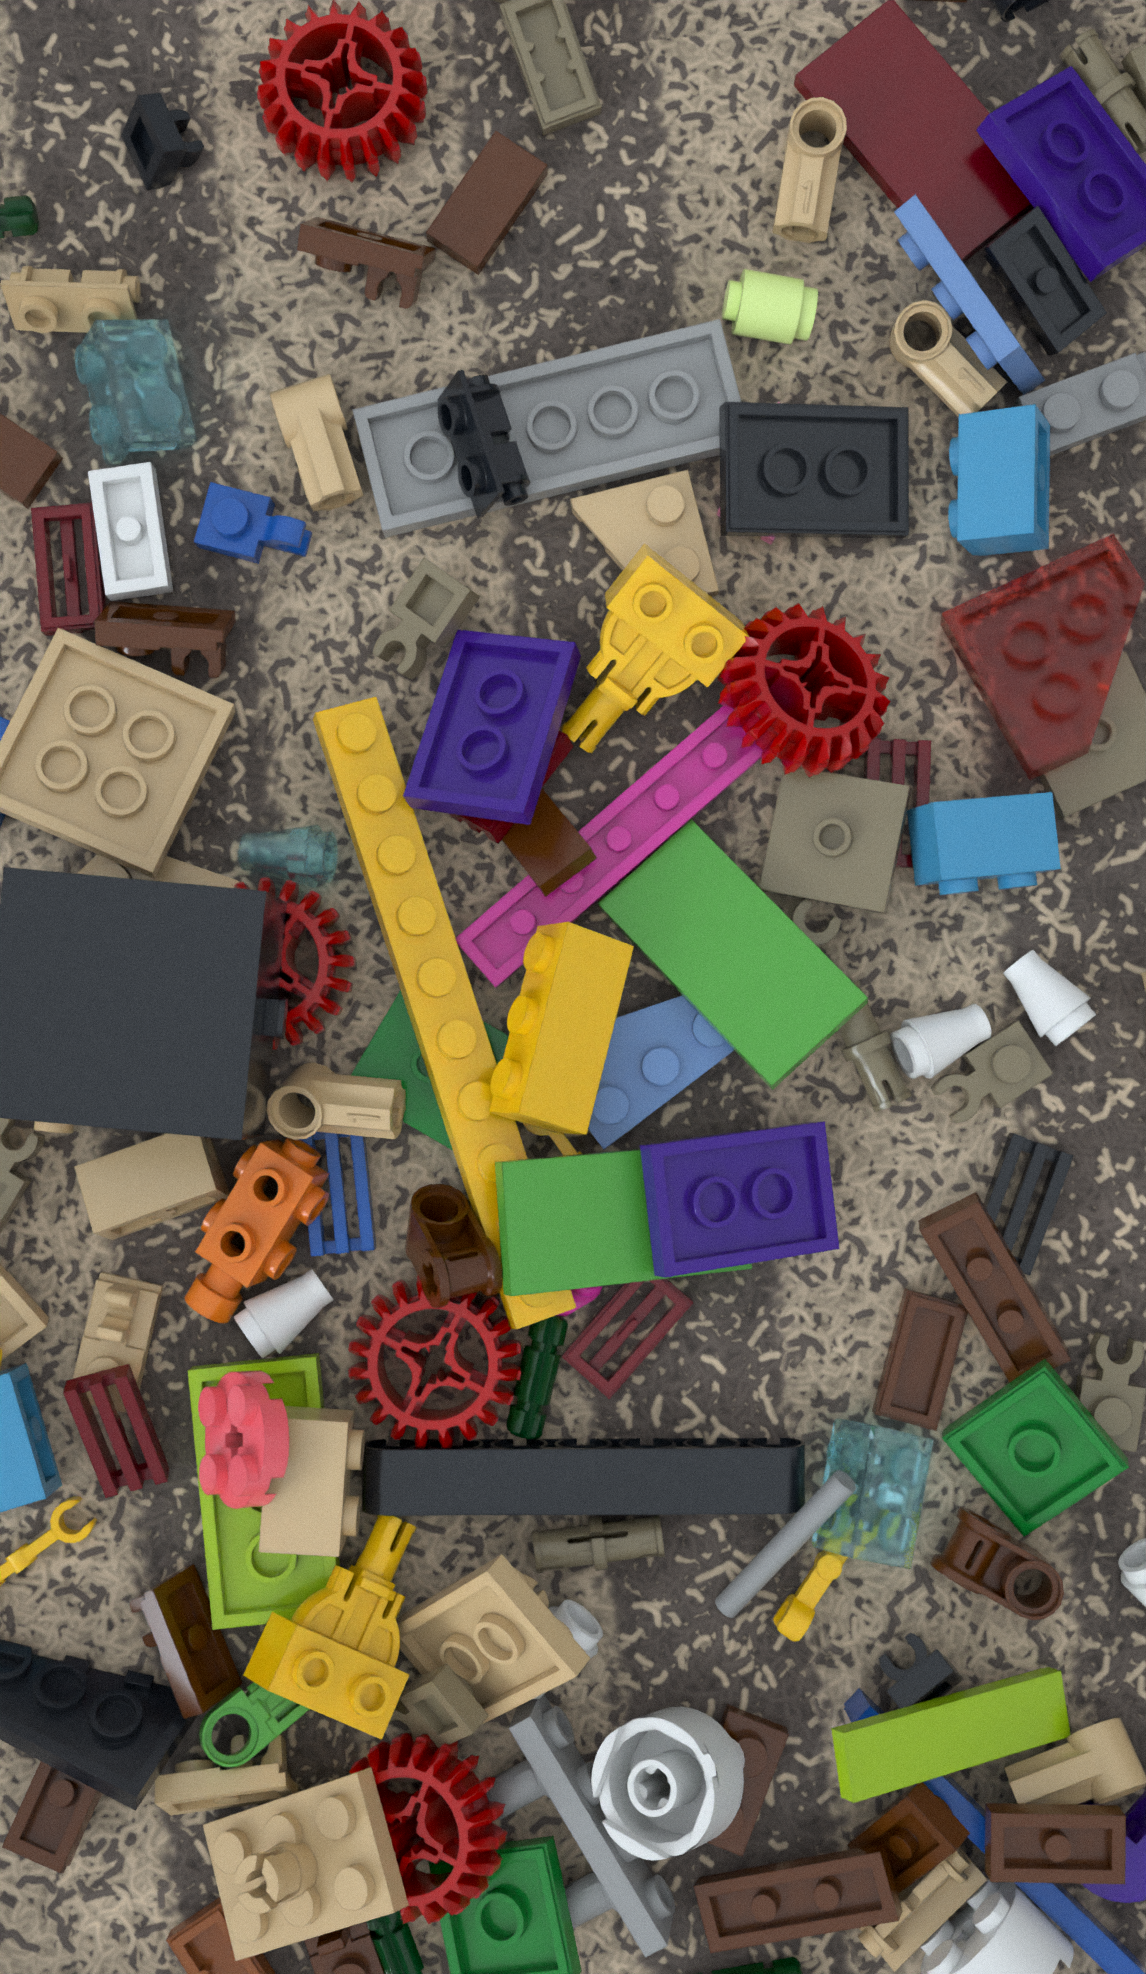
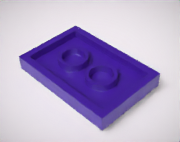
M1072 66L989 113L977 128V133L1032 206H1039L1069 255L1090 282L1146 246V164Z
M457 630L403 794L408 805L414 809L530 825L580 662L581 654L576 643Z
M825 1121L805 1122L640 1145L654 1276L672 1277L840 1249Z

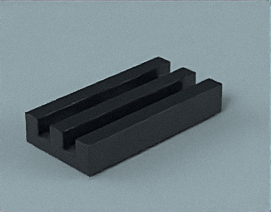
M1009 1133L983 1204L995 1223L1020 1152L1029 1153L1028 1162L1001 1233L1011 1252L1044 1161L1052 1162L1018 1257L1014 1256L1023 1273L1030 1276L1073 1155L1026 1139L1020 1135Z

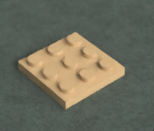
M58 628L0 740V812L155 879L236 713L233 703Z

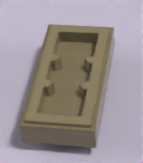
M511 0L499 5L502 21L543 136L601 114L602 106L565 0Z

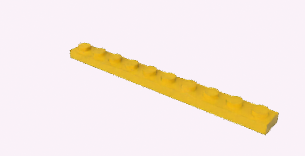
M377 697L315 712L313 723L472 1211L486 1237L490 1238L494 1243L501 1263L495 1162L528 1158L516 1121L489 1112L493 1098L490 1084L497 1063L414 810L403 797L406 785ZM502 1278V1287L499 1293L511 1329L517 1330L576 1308L571 1290L519 1296L504 1295Z

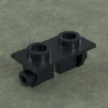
M458 370L437 399L438 420L443 433L451 438L459 462L458 479L463 493L471 498L477 518H481L500 497H502L506 506L525 501L529 497L526 487L531 482L517 442L494 444L492 437L506 435L512 429L498 385L490 383L488 375L484 374L467 380L464 370Z

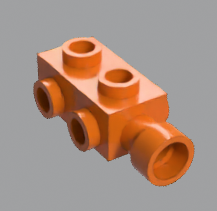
M286 1138L284 1143L277 1139L260 1142L258 1146L254 1144L242 1155L233 1172V1176L238 1181L227 1199H220L210 1209L201 1225V1231L206 1234L195 1252L212 1264L206 1273H199L184 1297L186 1303L194 1311L214 1322L229 1323L242 1301V1296L239 1292L243 1285L247 1288L266 1281L268 1276L276 1280L285 1272L297 1251V1248L289 1243L300 1222L308 1226L319 1216L329 1198V1193L322 1189L329 1173L316 1165L321 1157L316 1149L301 1140ZM270 1176L278 1184V1193L275 1198H268L263 1192V1188ZM237 1232L245 1240L243 1251L231 1243Z

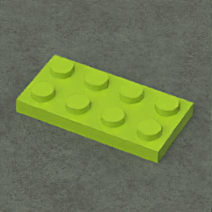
M319 1353L192 1366L188 1370L212 1630L267 1624L272 1612L291 1620L303 1601L316 1591L326 1587L335 1565L340 1566L339 1557L259 1552L262 1506L239 1509L230 1508L223 1503L219 1495H206L201 1488L199 1480L200 1463L206 1455L205 1426L201 1423L198 1413V1402L203 1388L217 1386L221 1378L229 1372L263 1371L274 1382L263 1384L267 1389L270 1399H282L284 1406L325 1408Z

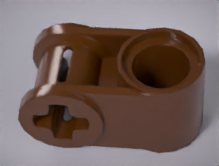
M429 1184L419 1188L413 1194L410 1203L405 1250L407 1257L411 1260L421 1280L422 1288L429 1304L434 1308L444 1307L448 1305L450 1298L479 1291L485 1296L498 1294L502 1287L503 1277L499 1255L494 1243L490 1238L486 1237L465 1195L460 1190L444 1184Z
M960 1506L956 1513V1517L960 1521L943 1553L934 1554L930 1565L958 1585L976 1594L988 1597L1020 1617L1029 1620H1041L1054 1614L1062 1603L1064 1588L1063 1581L1049 1561L1037 1550L1015 1539L1000 1526L972 1510ZM1027 1569L1042 1571L1041 1585L1035 1592L1029 1595L1014 1593L1015 1579L1021 1572Z

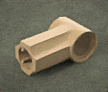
M824 97L810 98L802 102L794 110L790 120L772 230L774 234L780 235L787 240L811 243L825 241L827 238L840 154L847 131L846 117L842 109L832 100ZM808 131H817L823 133L830 143L824 147L814 148L802 141L800 136Z
M926 300L913 302L902 310L891 329L889 345L895 359L905 367L910 368L958 418L959 414L978 412L1007 383L993 367L989 370L985 368L966 339L952 325L951 318L946 310L936 302ZM917 320L927 322L936 333L935 346L926 351L914 350L904 339V326Z
M327 374L270 392L287 448L293 449L299 476L313 512L319 510L329 511L342 507L364 496L344 431H347L348 428L340 408V402L331 375Z
M307 1063L296 1068L273 1092L268 1100L267 1114L270 1123L277 1132L284 1137L294 1140L307 1139L316 1132L396 1139L401 1132L403 1116L406 1111V1090L402 1088L401 1080L335 1074L325 1065ZM296 1093L303 1094L309 1098L314 1105V1109L302 1104Z
M1121 1718L1105 1720L1081 1729L1068 1736L1066 1739L1068 1743L1004 1767L1018 1804L1084 1805L1093 1801L1094 1805H1100L1146 1787V1774Z

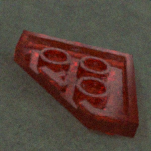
M1114 533L945 611L941 615L940 625L1029 780L1089 752L1145 585Z

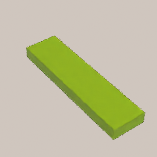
M1050 1667L1036 1669L831 1728L841 1798L852 1803L1058 1741L1071 1735L1061 1670Z

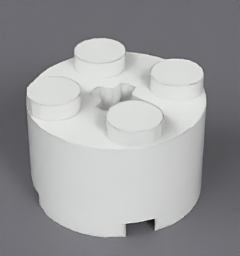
M669 1707L626 1722L605 1738L596 1754L592 1768L591 1785L593 1797L599 1798L601 1809L606 1818L602 1821L606 1831L621 1848L636 1857L651 1861L683 1855L716 1838L732 1823L741 1804L744 1788V1753L739 1743L732 1739L717 1721L696 1709Z
M989 1878L966 1901L968 1905L951 1922L947 1920L920 1947L926 1953L921 1965V1974H1053L1060 1959L1070 1968L1074 1954L1071 1942L1014 1882H990Z

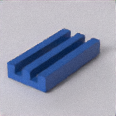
M316 1132L307 1139H299L316 1149L315 1140L325 1139L335 1240L325 1241L321 1211L319 1216L308 1225L311 1257L331 1253L341 1254L349 1253L350 1251L375 1250L377 1247L365 1136ZM349 1136L351 1140L360 1237L349 1238L339 1142L340 1137Z

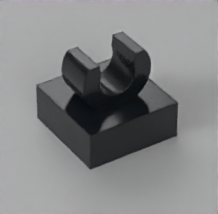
M161 93L137 96L121 134L146 190L161 189L170 185L178 167H191L199 159L204 148L201 140L183 141L180 133L186 130L191 118L188 112L175 109L169 111Z
M911 1632L905 1636L908 1644L914 1649L916 1654L915 1662L910 1668L905 1670L898 1669L895 1662L886 1654L879 1658L883 1672L896 1682L886 1691L899 1708L942 1697L964 1680L945 1655L938 1649L931 1653L927 1644Z

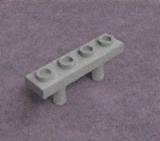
M545 1694L540 1699H532L518 1706L510 1723L509 1730L526 1759L494 1776L496 1778L494 1787L486 1793L489 1801L506 1804L504 1813L498 1820L507 1817L509 1814L545 1795L549 1797L593 1869L592 1872L564 1886L573 1930L613 1908L621 1916L645 1957L668 1946L673 1914L675 1913L672 1893L660 1875L653 1876L642 1858L636 1857L621 1848L606 1831L602 1823L606 1818L601 1809L599 1798L593 1797L591 1785L593 1763H585L574 1745L573 1729L566 1714L560 1707H552Z

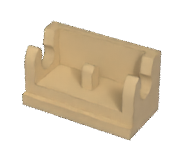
M166 1133L74 1166L93 1234L111 1240L217 1203L222 1198L227 1199L230 1194L210 1137Z

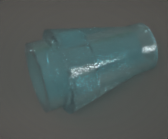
M317 824L264 833H244L241 838L239 863L242 870L257 871L280 879L294 881L297 884L315 888L319 882L330 883L336 872L338 860L336 836L333 832L322 831Z

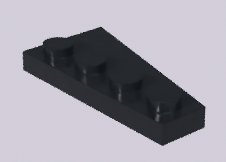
M0 1639V1740L136 1811L198 1715L184 1719L172 1688L154 1683V1676L128 1670L126 1676L93 1669L89 1660L68 1655L65 1656L64 1660H55L32 1654L31 1646Z

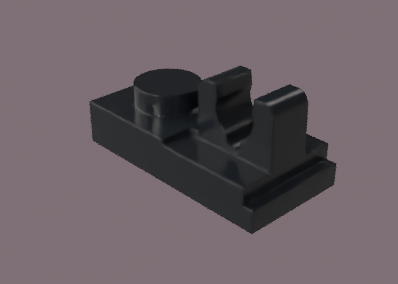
M1039 206L1032 208L984 248L986 251L984 257L1015 302L1016 308L1048 356L1062 351L1107 314Z

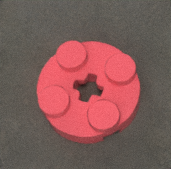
M263 1371L229 1372L221 1378L217 1386L203 1388L199 1397L198 1413L201 1423L205 1426L206 1455L202 1458L199 1467L201 1488L206 1495H219L224 1504L234 1509L268 1505L277 1494L266 1493L271 1479L284 1478L288 1464L289 1426L286 1409L282 1399L269 1398L267 1389L263 1384L274 1382Z

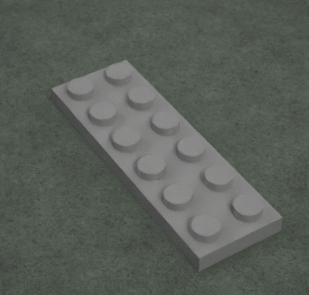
M720 319L488 376L490 383L497 384L512 428L506 435L492 437L494 444L517 442L531 482L526 487L529 497L525 501L506 506L502 497H500L488 512L720 455L719 407L724 402H741ZM446 387L352 409L385 538L476 515L471 498L463 493L459 484V462L451 438L443 433L438 420L437 399Z

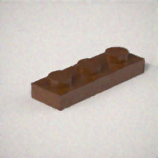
M977 1192L918 1220L922 1236L1009 1382L1043 1359H1046L1053 1369L1071 1361L1067 1346Z
M884 1843L702 1876L698 1878L693 1886L710 1953L899 1921L903 1912Z

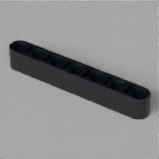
M577 1438L526 1439V1445H513V1439H474L472 1441L463 1439V1445H452L450 1448H442L439 1439H428L425 1448L416 1447L415 1439H400L399 1446H387V1439H377L365 1442L362 1511L372 1515L797 1513L805 1505V1442L795 1438H780V1444H767V1438H717V1444H704V1438H653V1445H640V1438H590V1445H577Z

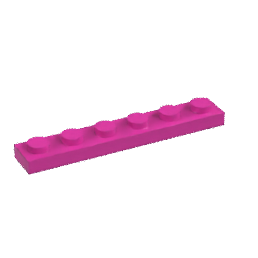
M723 705L578 831L592 848L597 857L596 860L546 897L529 875H527L456 937L460 948L496 989L524 965V952L529 940L536 933L537 926L563 922L573 923L761 759L763 750L756 744L741 748L742 738L746 734L742 727H726L727 718L734 709Z

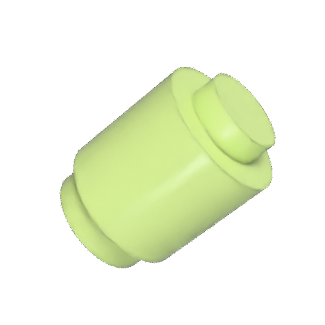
M743 269L740 281H728L722 309V319L732 321V335L790 345L794 339L807 341L814 324L818 289L804 286V280L800 278Z

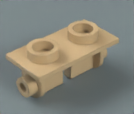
M23 266L21 272H11L10 280H1L0 286L15 330L34 331L37 333L55 331L86 332L100 335H111L114 333L139 334L140 327L133 302L139 303L140 280L138 276H128L125 269H117L116 271L83 270L81 282L79 283L73 282L71 270L34 269L32 266Z
M959 1847L957 1851L898 1894L903 1911L899 1921L861 1927L859 1929L862 1932L858 1935V1938L871 1955L875 1958L881 1955L892 1970L896 1972L988 1878L964 1850Z

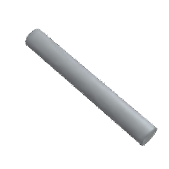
M837 1470L717 1596L715 1603L722 1614L729 1618H734L854 1493L856 1485L849 1475L841 1470Z

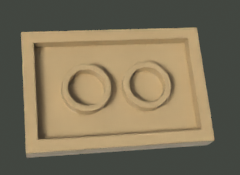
M502 1554L408 1610L396 1620L400 1633V1650L421 1675H425L448 1664L455 1674L467 1681L473 1690L474 1698L489 1715L482 1724L577 1677L590 1660V1657L573 1638L570 1629L548 1609L549 1600L544 1589L535 1593L533 1589L538 1582L514 1568Z
M371 1767L203 1825L235 1961L386 1916L409 1906Z

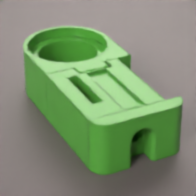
M255 1682L247 1687L248 1692L246 1693L237 1687L209 1710L203 1718L199 1730L200 1744L205 1754L214 1763L223 1767H237L249 1761L310 1709L269 1692ZM237 1714L242 1716L248 1724V1740L243 1748L235 1753H221L215 1749L212 1743L213 1727L223 1716Z

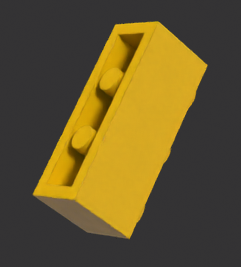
M571 922L537 926L536 933L529 940L524 952L523 964L526 972L520 995L514 1000L508 1013L507 1028L510 1033L504 1056L492 1074L490 1089L493 1098L489 1110L490 1113L554 1133L587 1135L634 946Z

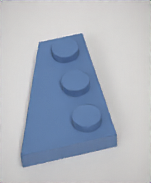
M916 194L894 211L907 230L898 239V242L919 271L930 264L941 281L931 290L953 321L963 313L966 315L976 330L966 338V341L985 368L989 370L999 363L1023 395L1035 389L1045 381L1044 377L1016 340L1005 321L982 291Z
M683 996L617 1017L588 1130L601 1147L606 1149L728 1056L734 1049Z

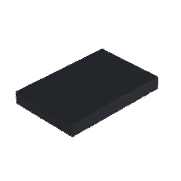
M724 402L719 407L720 536L904 538L909 535V407Z

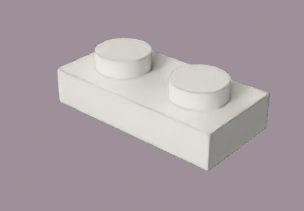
M146 462L88 471L105 595L111 601L173 592L157 474L152 463Z

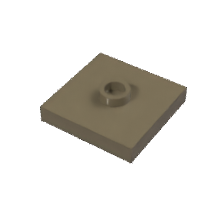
M1126 651L1014 701L1007 706L1046 792L1053 793L1054 809L1059 820L1146 781V693Z
M800 767L794 773L791 772L784 775L783 771L759 888L765 892L886 914L912 790L911 787L823 771L819 775H813L809 778L804 769Z

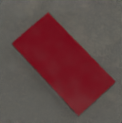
M887 0L796 74L794 87L805 100L824 97L834 101L842 109L847 125L843 145L897 209L916 194L963 263L1033 207L976 131L989 114L988 110L894 0Z

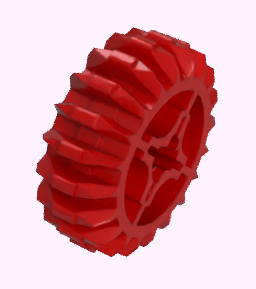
M333 0L329 8L330 15L318 17V13L308 5L305 13L306 24L299 26L286 19L284 31L287 40L269 39L268 51L271 59L260 61L259 75L263 84L258 86L257 97L260 107L264 109L262 118L265 127L271 135H276L275 140L278 149L284 156L295 153L294 157L297 166L302 168L304 172L317 162L320 175L326 181L334 173L336 165L343 166L346 179L353 183L357 174L355 165L366 163L368 171L377 177L380 171L378 156L384 154L387 159L398 164L401 158L398 142L415 145L417 138L415 124L424 123L426 117L425 102L422 99L426 98L428 87L426 77L421 72L423 68L421 56L416 51V48H410L409 38L403 27L391 30L389 18L386 17L383 10L368 21L366 9L359 1L350 15L342 14L340 5ZM361 58L370 59L382 67L391 78L392 85L378 82L377 75L364 71L361 65ZM349 78L351 79L352 90L347 88ZM346 88L347 93L341 95L339 89ZM334 92L338 94L336 104L333 98ZM294 97L306 99L310 107L321 110L324 118V127L306 119L295 108ZM367 121L361 125L355 126L359 122Z
M797 603L793 607H789L784 613L775 607L771 611L766 612L761 619L756 618L744 627L749 637L745 636V643L732 659L726 661L723 670L719 673L717 680L724 684L725 687L720 692L718 704L734 709L727 718L726 727L743 728L746 734L742 738L741 748L756 744L763 750L761 765L771 763L777 757L781 759L784 775L791 772L794 773L800 766H802L809 778L813 775H819L825 768L832 773L835 770L842 769L853 758L858 759L869 749L868 744L880 734L882 726L885 724L881 717L887 712V707L891 702L881 693L886 689V684L890 677L874 672L873 669L878 665L881 654H866L862 648L866 633L852 637L845 631L846 617L835 620L832 624L827 621L823 606L812 610L807 616L801 605ZM780 654L795 656L794 660L782 658L779 663L766 660V657ZM828 717L840 720V725L837 727H813L814 720L825 721Z
M261 878L258 890L267 891L276 896L273 880ZM287 880L282 886L279 899L287 902L286 914L290 915L285 922L281 971L293 979V983L287 978L280 977L279 987H283L303 999L298 1006L287 1012L286 1039L291 1046H298L303 1043L300 1023L304 1022L309 1030L315 1034H321L325 1031L323 1021L316 1014L320 1008L332 1015H340L343 1008L338 1002L328 998L332 988L345 993L352 991L353 984L351 982L335 978L336 968L349 969L355 967L356 959L350 955H336L335 948L346 945L352 940L350 932L346 930L336 931L331 934L327 931L340 918L338 911L330 908L315 916L314 913L321 903V895L315 891H310L299 904H296L299 895V885L294 881ZM244 882L234 885V888L251 890ZM305 928L312 935L318 951L319 965L315 983L303 975L295 964V951L301 942L299 937ZM275 1036L273 1050H277L280 1039Z
M417 1276L416 1283L418 1294L412 1295L408 1284L403 1279H400L392 1285L393 1294L398 1302L396 1305L382 1294L376 1295L371 1301L374 1310L382 1320L371 1315L362 1314L356 1322V1326L362 1332L369 1335L371 1339L358 1338L353 1339L349 1343V1352L356 1356L367 1358V1361L358 1362L349 1368V1378L354 1380H370V1384L361 1388L355 1395V1398L359 1404L368 1403L375 1398L378 1399L381 1404L372 1413L370 1421L374 1425H378L389 1414L395 1417L397 1421L390 1434L395 1440L401 1439L407 1425L418 1428L415 1436L416 1447L425 1448L430 1436V1430H438L439 1442L442 1448H450L454 1440L453 1427L458 1425L463 1436L468 1441H472L478 1435L477 1424L473 1416L477 1415L485 1424L494 1426L498 1422L499 1415L489 1400L502 1405H510L513 1400L514 1393L508 1387L499 1383V1380L516 1381L520 1379L521 1367L513 1363L503 1362V1358L520 1354L522 1349L521 1342L513 1339L500 1341L499 1336L509 1332L511 1326L507 1316L501 1317L494 1322L489 1318L500 1303V1299L496 1295L488 1297L480 1307L472 1302L477 1294L475 1292L450 1298L448 1305L434 1308L426 1299L419 1276ZM425 1309L449 1311L438 1331L429 1335H420L410 1330L406 1333L394 1327L403 1317L416 1311ZM466 1320L477 1330L485 1344L488 1355L487 1375L474 1369V1364L465 1359L458 1349L457 1340ZM449 1332L451 1337L445 1347L447 1352L444 1362L451 1366V1369L444 1372L440 1366L438 1373H431L426 1385L421 1387L420 1381L426 1371L424 1369L426 1358L419 1353L420 1349L425 1347L430 1354L433 1346H439L444 1335ZM384 1345L396 1350L395 1356L402 1359L411 1370L412 1382L405 1398L395 1390L387 1376L383 1358ZM439 1386H451L461 1391L466 1387L476 1392L470 1399L452 1408L437 1410L422 1407L431 1391Z
M411 1732L399 1734L391 1740V1743L389 1741H381L370 1748L367 1757H362L352 1765L349 1773L352 1774L370 1767L372 1768L409 1906L400 1910L403 1924L414 1922L421 1915L430 1924L440 1921L447 1912L451 1916L461 1913L470 1905V1899H477L488 1888V1883L490 1882L488 1876H491L499 1869L503 1859L495 1849H498L505 1842L508 1833L492 1822L504 1813L506 1804L488 1800L486 1793L494 1787L496 1778L484 1777L482 1780H479L473 1772L478 1766L480 1755H470L461 1761L458 1759V1741L449 1745L444 1743L438 1748L428 1734L420 1735L413 1742ZM398 1777L413 1778L423 1782L421 1789L414 1794L404 1790L397 1794L387 1789V1785L392 1778ZM423 1859L435 1864L443 1860L454 1866L451 1872L443 1874H430L416 1869L417 1864Z

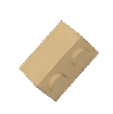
M285 1406L289 1426L288 1464L284 1478H272L269 1489L266 1492L277 1494L268 1505L262 1506L259 1552L339 1557L347 1536L357 1537L361 1499L360 1496L349 1495L351 1470L362 1469L365 1430L354 1429L355 1410Z

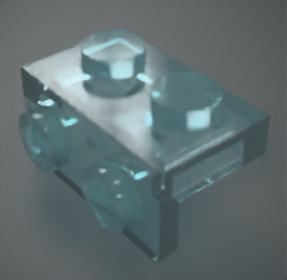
M168 319L95 320L81 344L76 348L75 368L79 381L82 384H87L92 405L89 415L90 431L94 442L102 446L106 465L121 464L129 452L181 450L191 447L197 438Z
M837 1418L833 1423L831 1439L827 1447V1461L822 1485L837 1470H841L852 1478L856 1485V1490L813 1534V1547L853 1559L911 1569L934 1439Z

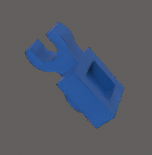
M210 482L194 543L198 548L259 564L264 546L306 557L312 532L305 530L306 523L302 520L281 515L272 516L275 503L271 497Z

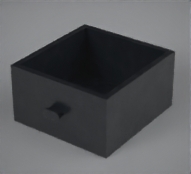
M4 867L0 901V1118L233 1140H245L263 1136L265 1132L274 1036L278 1039H284L286 1031L288 999L280 998L278 1000L287 902L267 891Z

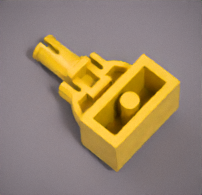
M645 543L605 592L606 608L609 611L601 628L600 651L586 667L589 674L595 679L599 675L601 676L587 698L568 722H565L561 727L562 732L567 734L574 743L579 738L581 741L579 747L588 753H593L597 748L596 745L624 711L632 709L634 705H636V711L645 716L659 698L680 693L690 687L696 680L709 687L723 670L726 661L732 659L745 643V636L749 637L740 619Z
M377 1515L374 1527L355 1566L351 1565L349 1570L335 1565L326 1587L316 1591L303 1601L291 1620L274 1612L271 1613L243 1676L269 1692L382 1740L409 1677V1674L395 1668L400 1649V1633L396 1618L405 1600V1596L393 1591L396 1584L392 1583V1580L411 1536L415 1533L417 1527L408 1522H402L401 1519L395 1516Z

